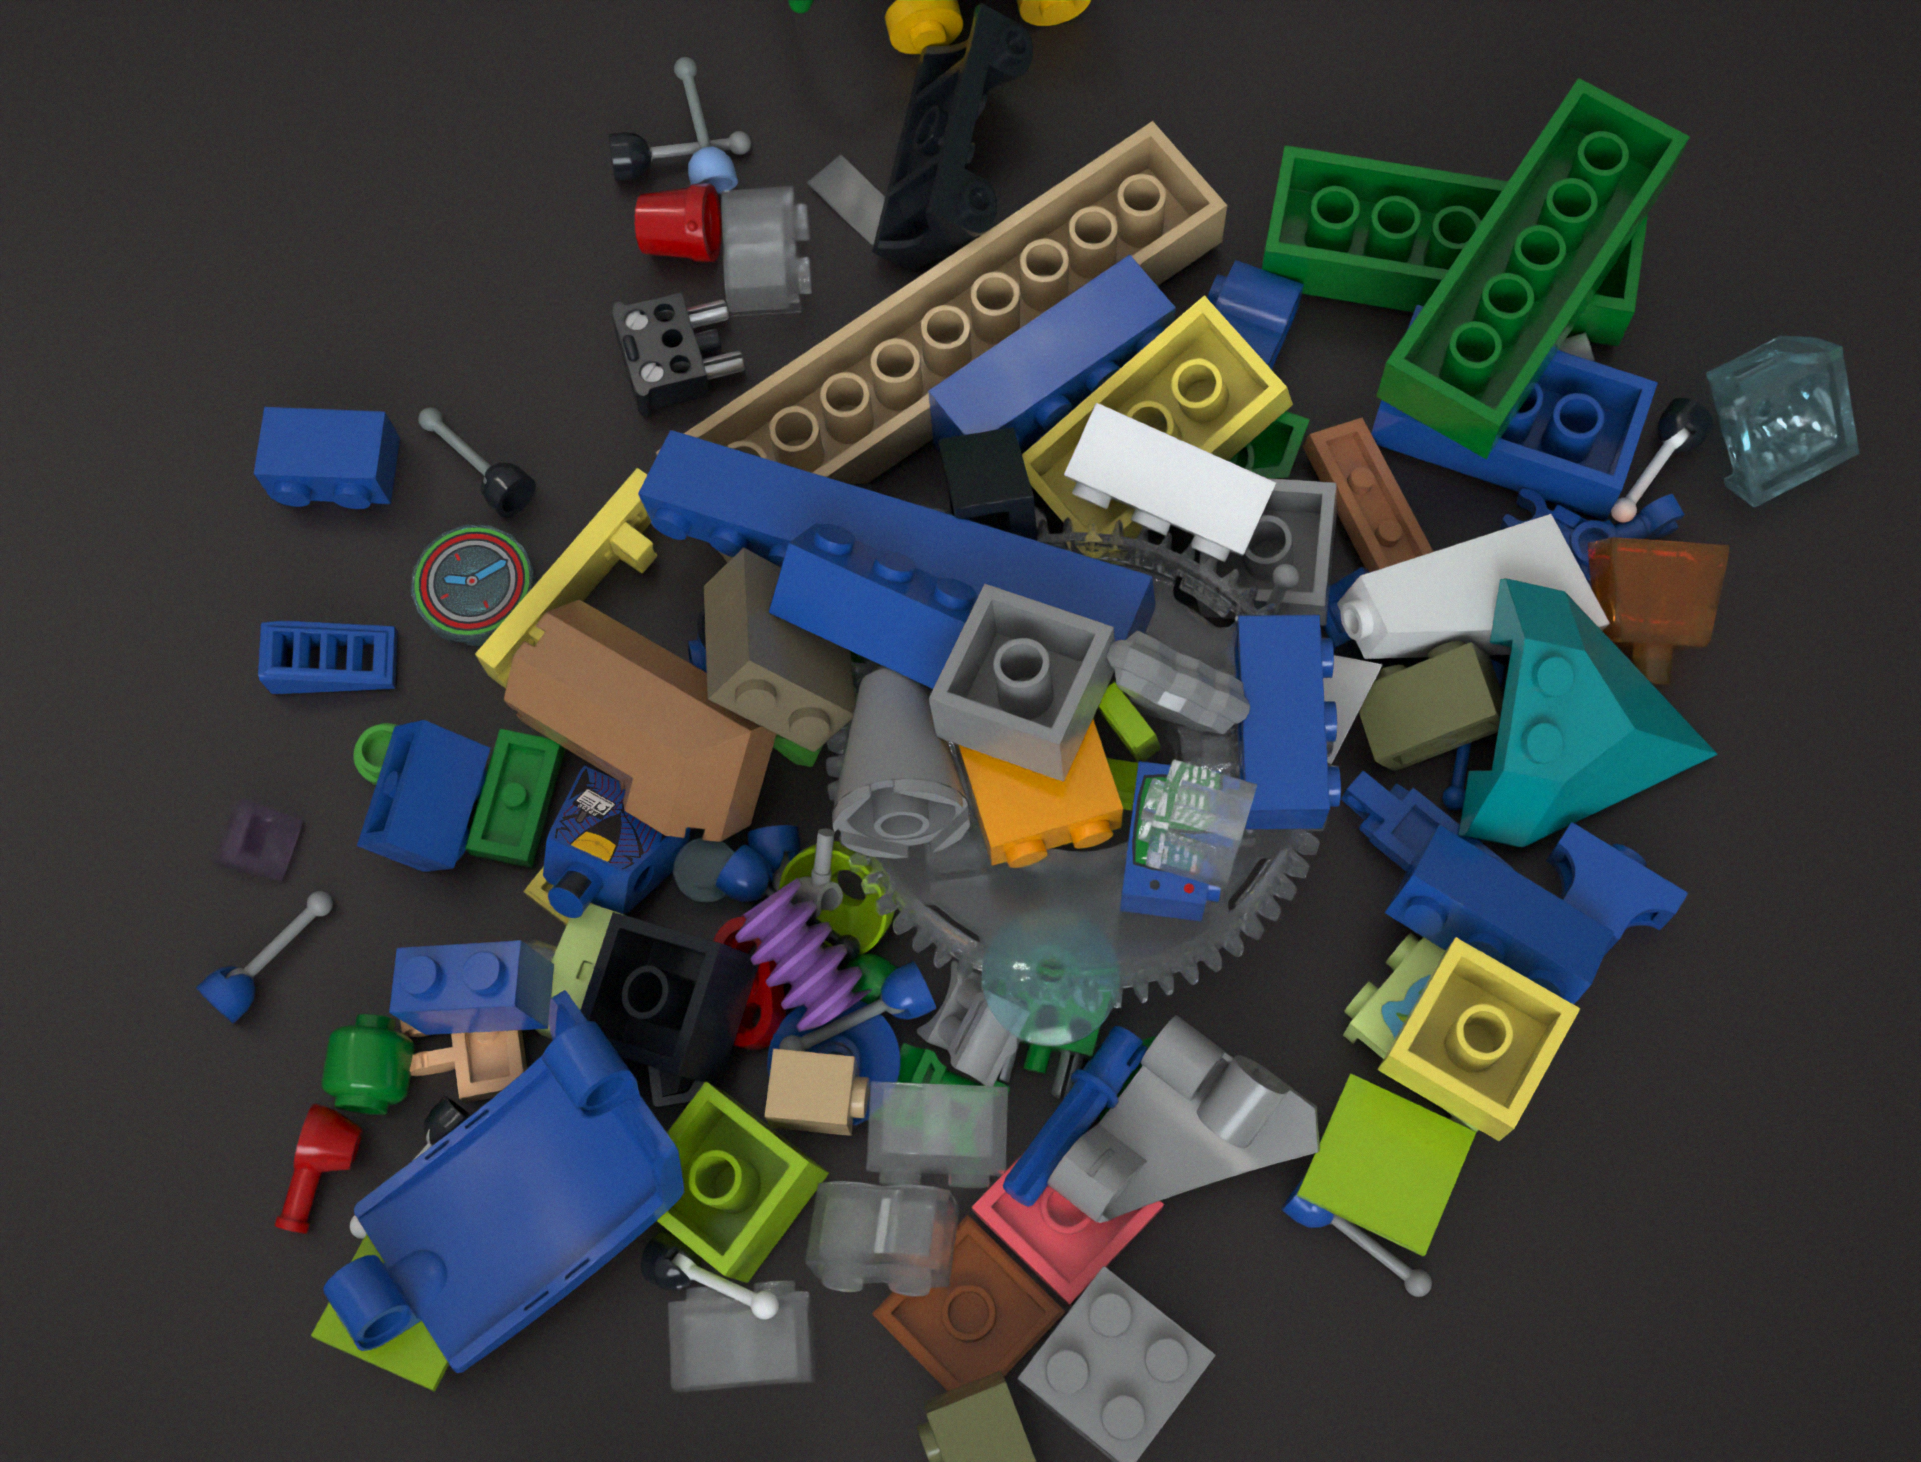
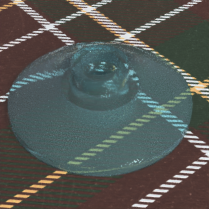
M1039 910L1014 919L995 936L984 958L982 987L991 1013L1009 1033L1032 1044L1061 1046L1087 1037L1107 1019L1118 996L1120 972L1118 960L1111 943L1093 923L1068 911ZM1046 961H1056L1063 967L1064 975L1056 982H1045L1037 973L1039 966Z

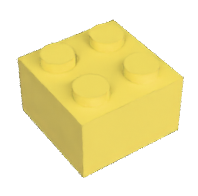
M1455 938L1439 960L1377 1070L1500 1141L1515 1129L1580 1008L1462 940Z

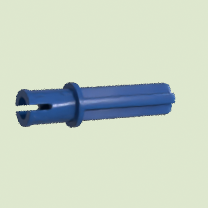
M1114 1026L1100 1045L1099 1050L1083 1070L1076 1069L1072 1073L1071 1080L1074 1086L1005 1178L1003 1189L1017 1202L1027 1207L1034 1205L1048 1186L1047 1182L1051 1174L1074 1143L1088 1131L1104 1108L1113 1109L1119 1102L1116 1095L1133 1070L1140 1064L1148 1050L1147 1046L1141 1045L1143 1041L1134 1033L1123 1027Z

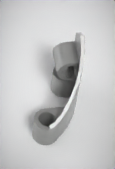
M1175 1015L1146 1051L1141 1060L1143 1066L1118 1098L1119 1102L1116 1107L1110 1108L1096 1126L1083 1134L1074 1143L1051 1174L1047 1184L1096 1223L1110 1221L1125 1213L1213 1182L1319 1152L1317 1106L1259 1063L1241 1055L1231 1056L1181 1017Z

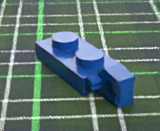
M1362 771L1341 798L1344 803L1364 820L1359 830L1370 838L1369 842L1405 871H1407L1411 862L1439 824L1457 836L1459 835L1460 825L1414 787L1409 792L1396 783L1388 791L1365 771ZM1459 836L1501 863L1514 869L1478 839Z

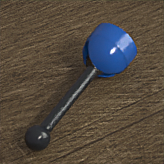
M748 845L741 846L731 856L720 872L715 885L716 888L730 898L741 902L754 901L762 897L767 899L777 892L772 887L773 876L771 866L762 855ZM810 917L806 922L808 926L823 923L813 917ZM832 929L825 941L833 946L844 944L847 948V953L842 959L844 961H851L860 953V943L852 935L841 936Z

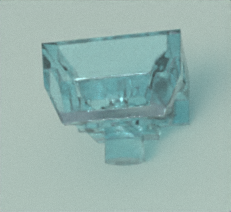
M1778 336L1706 373L1733 470L1732 475L1724 478L1725 486L1755 508L1860 454L1841 345L1816 337Z

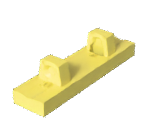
M639 468L631 474L475 653L487 675L505 689L513 655L524 641L535 646L545 632L536 627V625L547 611L579 599L584 601L619 559L640 573H644L656 559L657 553L653 550L652 541L642 534L650 525L651 520L638 495L647 477V474Z

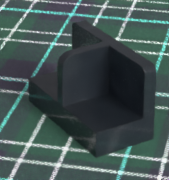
M1014 427L939 440L940 455L947 480L951 515L958 519H966L982 525L1005 522L1007 532L1038 541L1034 496Z

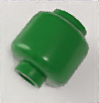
M358 1014L356 1015L355 1025L336 1028L330 1034L322 1071L321 1087L324 1092L335 1098V1108L359 1114L386 1115L389 1105L400 1103L406 1098L409 1091L412 1055L415 1054V1044L405 1034L395 1031V1019L381 1015Z

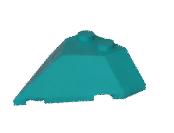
M1507 578L1500 579L1490 643L1511 647L1512 649L1492 771H1469L1458 836L1515 847H1525L1569 826L1571 822H1578L1718 755L1565 591Z

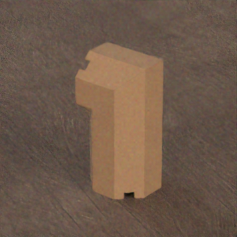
M580 599L547 611L536 625V627L545 632L535 646L524 641L513 655L504 701L510 708L519 712L516 716L521 722L619 780L620 789H626L623 798L625 811L665 836L684 838L686 828L691 827L705 829L702 840L721 842L749 827L752 822L776 733L708 700L706 672Z

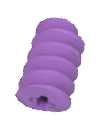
M796 878L742 916L746 918V921L735 938L738 943L757 938L761 940L762 943L750 960L753 965L775 961L777 965L765 982L768 987L790 983L792 988L781 1002V1006L785 1010L805 1005L807 1011L796 1025L798 1031L801 1032L822 1026L861 1000L873 989L853 993L852 989L862 976V970L859 966L838 971L837 966L846 955L847 948L844 944L827 948L821 946L832 931V926L829 922L811 926L806 924L815 911L817 904L814 900L796 904L791 902V899L802 884L800 879Z

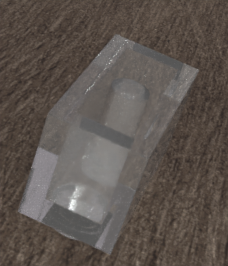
M1173 759L1166 782L1152 779L1143 806L1138 840L1149 843L1146 865L1226 890L1257 784Z
M870 1082L865 1171L880 1172L879 1183L888 1185H920L922 1173L948 1174V1186L989 1187V1176H1001L1006 1171L1008 1087Z
M795 1281L754 1284L755 1293L770 1291L775 1294L779 1301L777 1313L772 1318L764 1320L757 1318L753 1314L751 1306L732 1297H727V1295L708 1286L687 1289L686 1301L668 1302L671 1388L679 1392L817 1381L812 1297L807 1291L796 1292Z

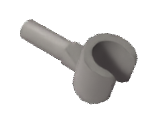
M826 828L818 830L814 868L812 869L811 877L799 878L802 882L801 887L791 899L793 904L814 900L817 907L810 916L813 918L820 915L821 909L834 910L841 904L843 899L841 887L831 881L832 871L830 868L835 833L833 830Z

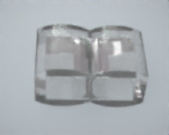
M793 186L722 191L724 280L730 316L746 317L802 313V294H812L810 258H799V241L810 240L807 204H796Z
M849 1181L818 1183L805 1262L815 1276L822 1279V1284L832 1290L858 1292L863 1289V1284L884 1282L889 1283L888 1288L898 1294L906 1296L928 1295L930 1288L947 1287L950 1284L960 1207L950 1190L923 1185H891L883 1187Z

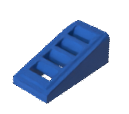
M301 621L262 622L258 665L259 680L271 694L396 689L398 630L395 626ZM374 644L373 671H362L363 645ZM338 646H347L346 670H337ZM311 647H320L319 669L310 668ZM288 648H293L292 667H287Z

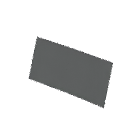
M840 154L807 183L873 246L885 196Z

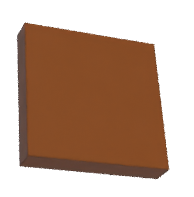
M967 1215L885 1299L872 1315L948 1392L1000 1370L1005 1378L1065 1315V1311Z

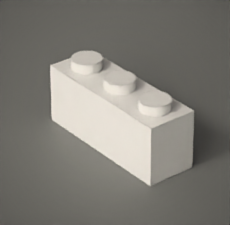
M1098 403L1094 406L1064 473L1067 479L1076 482L1072 492L1073 495L1104 509L1108 508L1111 499L1132 507L1135 511L1131 521L1165 536L1171 525L1194 535L1190 544L1191 548L1222 562L1226 561L1230 552L1239 556L1244 555L1276 484L1274 481Z

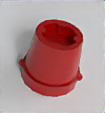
M710 183L692 184L687 188L641 194L637 199L635 207V232L640 251L647 255L690 258L695 262H715L721 248L722 217L720 202L714 185Z

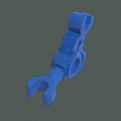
M1522 488L1516 501L1517 505L1527 509L1532 514L1533 518L1530 520L1552 514L1593 592L1599 587V575L1613 568L1617 559L1624 554V552H1608L1597 557L1599 553L1613 548L1626 549L1627 546L1645 538L1656 540L1678 530L1679 526L1676 521L1685 515L1673 494L1666 495L1648 504L1631 521L1620 522L1615 525L1612 524L1610 519L1604 522L1588 521L1559 504L1554 511L1547 509L1544 498L1532 489ZM1506 514L1502 520L1500 530L1527 521H1521L1514 516Z

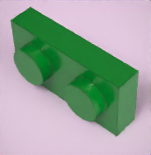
M505 729L499 730L465 847L470 855L530 868L533 867L565 753L563 746L549 738Z

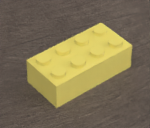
M1204 295L1025 451L1022 457L1031 486L1094 559L1111 563L1149 529L1131 521L1135 511L1132 507L1111 499L1108 508L1104 509L1073 495L1072 492L1076 482L1064 476L1096 403L1226 461H1229L1289 409L1293 403L1287 386Z

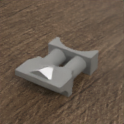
M953 960L951 963L950 985L945 1000L936 1015L929 1022L919 1027L917 1033L926 1042L948 1050L951 1057V1065L955 1069L974 1077L982 1084L992 1088L1006 1060L1017 1051V1038L1031 1012L1012 998L992 990L985 991L990 981L989 977L980 970Z

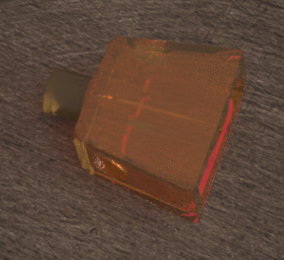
M1617 537L1588 543L1592 591L1610 623L1602 631L1616 646L1633 647L1632 663L1652 685H1671L1673 649L1703 648L1709 644L1728 562L1729 545Z

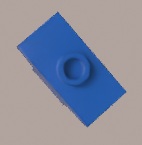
M1573 822L1570 823L1546 859L1555 868L1562 884L1560 899L1614 931L1604 955L1619 941L1624 931L1629 927L1644 925L1660 931L1677 913L1688 895V892L1648 869L1644 858L1634 850L1620 844H1612L1610 846Z

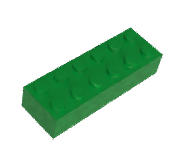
M1578 78L1387 360L1376 397L1487 460L1671 179L1690 136Z
M1285 145L1262 270L1304 284L1302 294L1414 312L1416 305L1424 307L1508 181ZM1648 214L1566 338L1586 332L1589 342L1619 346L1635 312Z

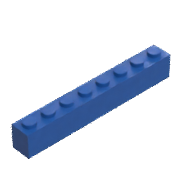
M670 430L638 492L649 515L651 524L656 530L677 540H684L689 536L708 542L716 550L730 557H734L744 547L771 563L782 567L787 546L791 540L816 523L821 525L832 524L849 530L855 536L856 541L880 552L892 551L905 555L915 563L916 568L940 579L951 578L970 585L978 596L984 584H988L1114 627L1115 641L1126 640L1136 631L1145 634L1156 608L1153 578L1150 575L973 521L958 519L953 515Z

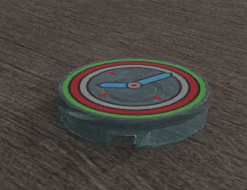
M464 525L442 533L424 548L413 568L411 594L418 614L437 636L450 642L453 640L465 642L466 645L482 646L535 586L537 576L527 551L511 534L490 525Z

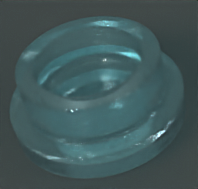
M702 838L686 844L679 851L673 867L674 880L678 889L687 898L699 903H712L727 896L716 888L715 885L723 867L734 854L733 851L723 842L702 840Z

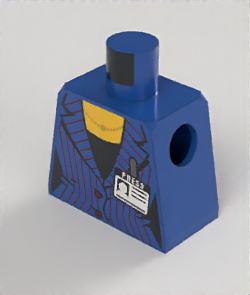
M584 765L561 807L546 841L543 877L549 884L554 885L548 893V900L551 906L558 913L568 918L580 917L590 903L620 914L629 913L686 859L691 827L686 828L684 838L663 835L625 811L623 798L626 789H620L618 780Z

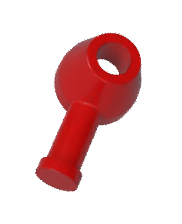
M316 1103L311 1105L298 1140L293 1164L294 1172L281 1215L276 1217L275 1227L297 1233H308L310 1223L307 1221L321 1173L352 1169L362 1139V1127L330 1107Z

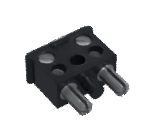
M682 292L625 306L622 302L613 304L611 311L615 335L638 413L642 416H650L654 409L709 396L707 380L744 371L745 361L739 350L702 359V353L721 349L716 328L699 333H694L693 328L728 320L729 309L723 299L686 308Z

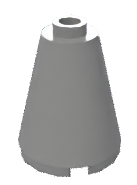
M884 666L876 668L874 672L865 676L860 683L832 811L834 833L839 830L841 832V843L844 846L867 856L892 859L910 857L909 846L929 842L931 853L944 850L962 839L970 827L969 803L948 742L936 736L929 704L931 693L928 686Z

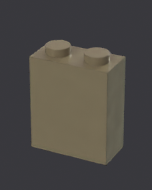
M743 547L704 585L708 700L815 752L853 719L855 697L850 650L770 614L769 609L781 567Z

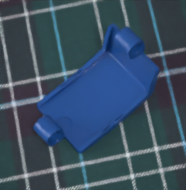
M566 990L550 999L548 1024L553 1041L548 1045L543 1055L458 1127L355 1205L354 1214L385 1263L383 1264L376 1255L358 1258L335 1272L323 1287V1293L359 1350L368 1351L380 1347L422 1321L452 1370L456 1373H462L576 1289L664 1215L683 1195L684 1183L677 1147L640 1096L637 1080L597 1023L587 1021Z

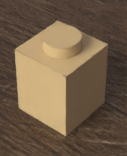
M773 1048L765 1108V1118L771 1128L851 1136L853 1119L865 1118L869 1096V1078L859 1077V1067L855 1057Z

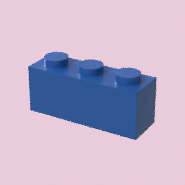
M816 523L788 543L769 613L933 689L974 607L978 595H976L975 590L970 585L951 578L940 579L916 568L915 563L905 555L892 551L880 552L856 541L855 536L843 527Z
M1320 615L1238 616L1233 639L1235 678L1243 682L1244 697L1247 698L1250 704L1249 714L1246 719L1237 724L1241 830L1322 829L1330 807H1339L1341 797L1339 766H1328L1326 742H1335L1337 737L1335 701H1324L1323 678H1332L1334 650L1332 638H1321Z
M1440 824L1411 862L1385 911V914L1446 951L1453 940L1458 938L1573 1005L1592 985L1614 931Z

